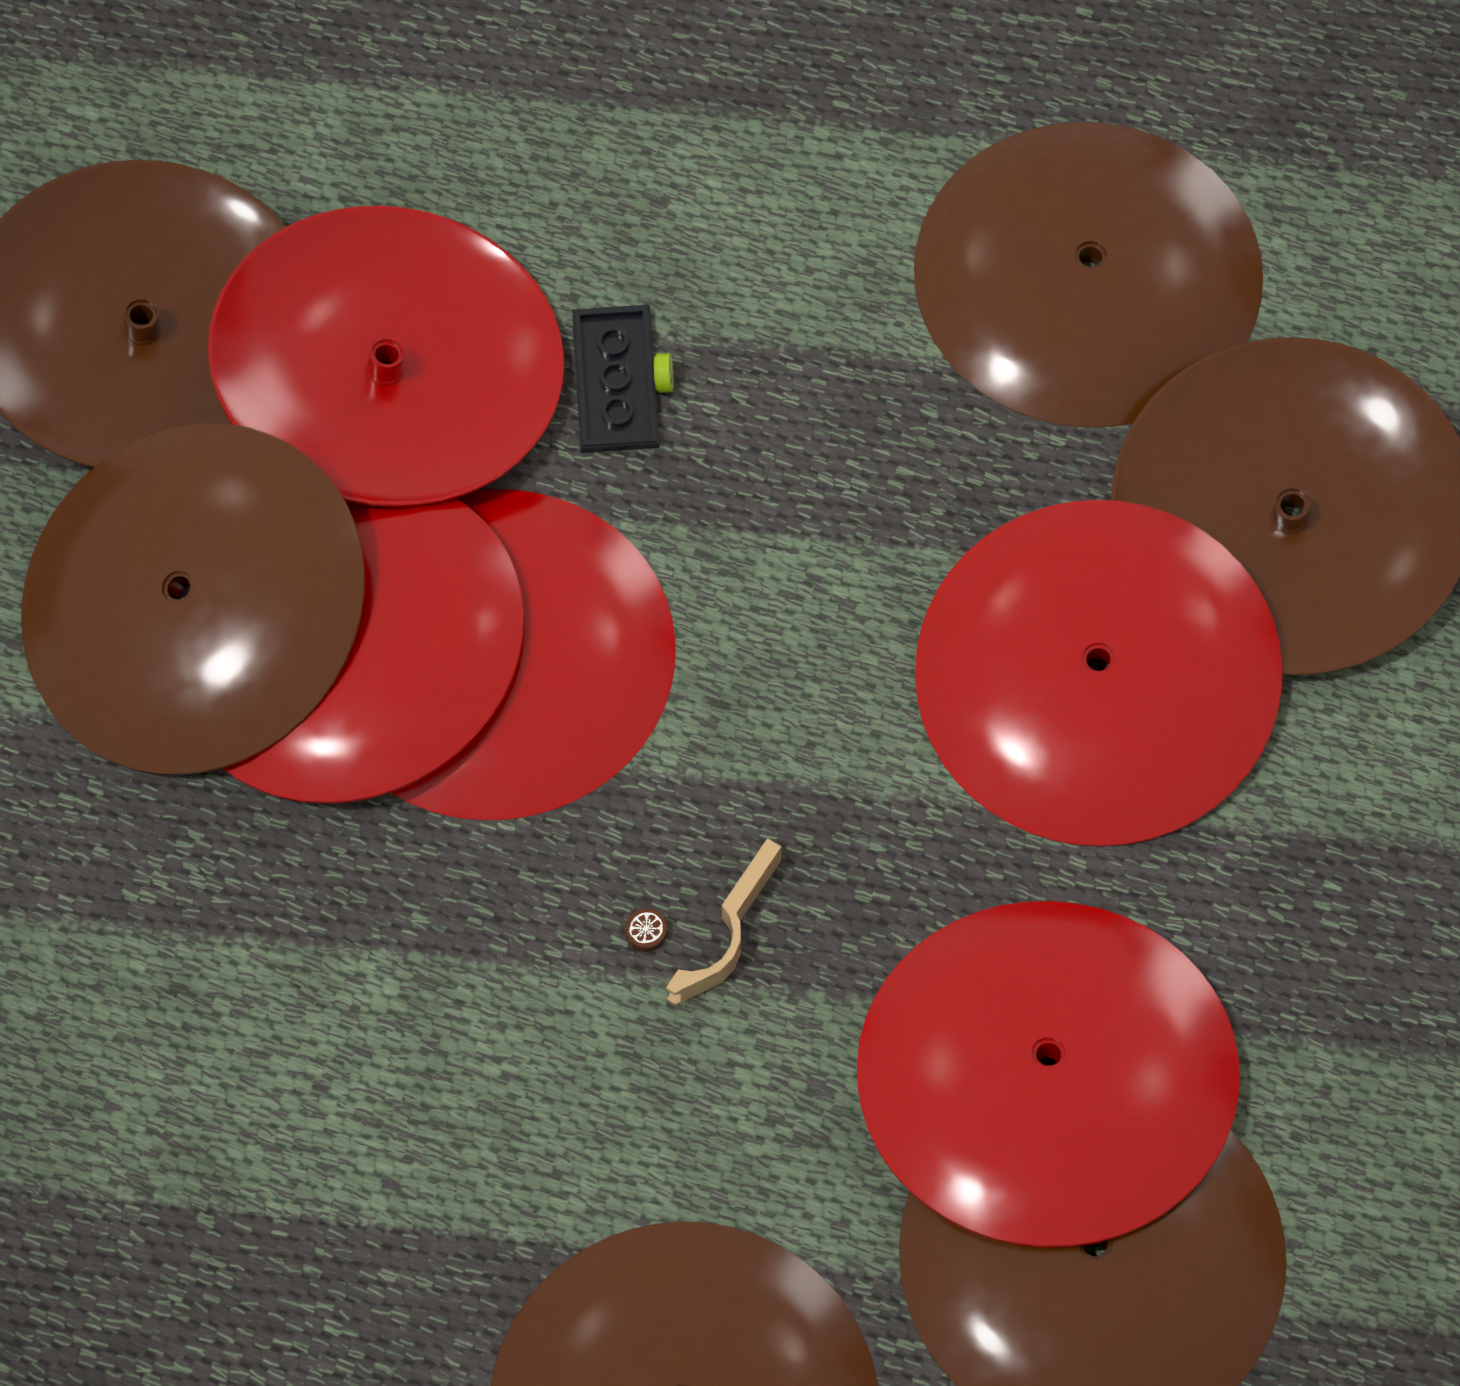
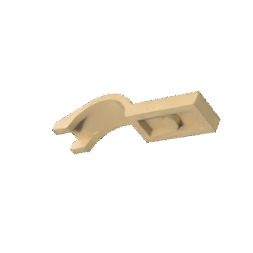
M768 838L766 839L722 904V919L729 927L732 936L731 945L723 958L711 967L691 972L678 969L666 987V991L670 992L667 1001L676 1006L721 984L734 971L741 955L740 921L781 862L780 845Z

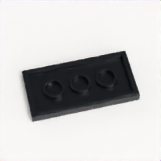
M650 304L572 309L581 453L660 448Z

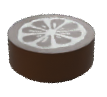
M649 908L633 912L625 925L627 941L634 949L642 952H651L660 948L667 937V924L664 917L658 911Z

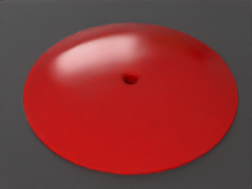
M356 206L335 209L310 216L274 233L253 249L230 275L218 297L209 329L208 358L210 374L216 395L231 424L265 432L289 443L308 456L325 472L345 501L369 506L411 507L440 503L469 494L502 477L534 448L545 433L559 401L564 375L563 346L555 315L542 290L526 269L505 249L472 228L440 215L405 207Z
M511 489L473 491L456 499L471 508L494 531L506 549L517 573L524 608V636L520 659L514 678L502 703L478 736L440 769L411 785L391 792V794L417 807L450 817L472 820H508L549 812L570 804L599 788L633 759L656 727L667 703L675 667V633L667 598L658 578L635 546L613 526L597 515L556 497Z
M454 498L440 503L411 507L369 506L345 501L357 526L365 567V596L362 617L356 640L347 662L322 702L299 726L265 751L245 761L222 768V770L258 791L279 798L305 803H347L388 794L423 779L456 757L478 736L502 703L514 678L524 636V608L517 573L506 549L487 523L458 499ZM190 585L183 589L179 599L184 598L188 594Z
M1086 500L1048 506L1024 514L997 528L965 553L943 580L928 607L920 630L916 651L915 681L917 701L928 738L945 768L974 800L1007 823L1031 834L1068 844L1108 847L1148 841L1175 832L1203 817L1235 791L1260 758L1272 733L1282 691V658L1275 623L1266 600L1242 564L1223 545L1191 523L1162 510L1122 501ZM1094 659H1102L1109 666L1102 671H1095L1088 666V663Z
M1026 901L1005 904L978 911L936 931L912 949L885 979L865 1018L859 1040L857 1088L861 1110L868 1132L891 1172L910 1193L946 1220L981 1236L1020 1246L1058 1248L1095 1244L1135 1231L1166 1214L1183 1201L1201 1183L1215 1164L1226 1144L1233 1125L1239 1097V1059L1233 1029L1222 1003L1201 971L1179 949L1146 926L1125 916L1078 903ZM1043 1058H1051L1058 1063L1046 1066L1039 1061Z

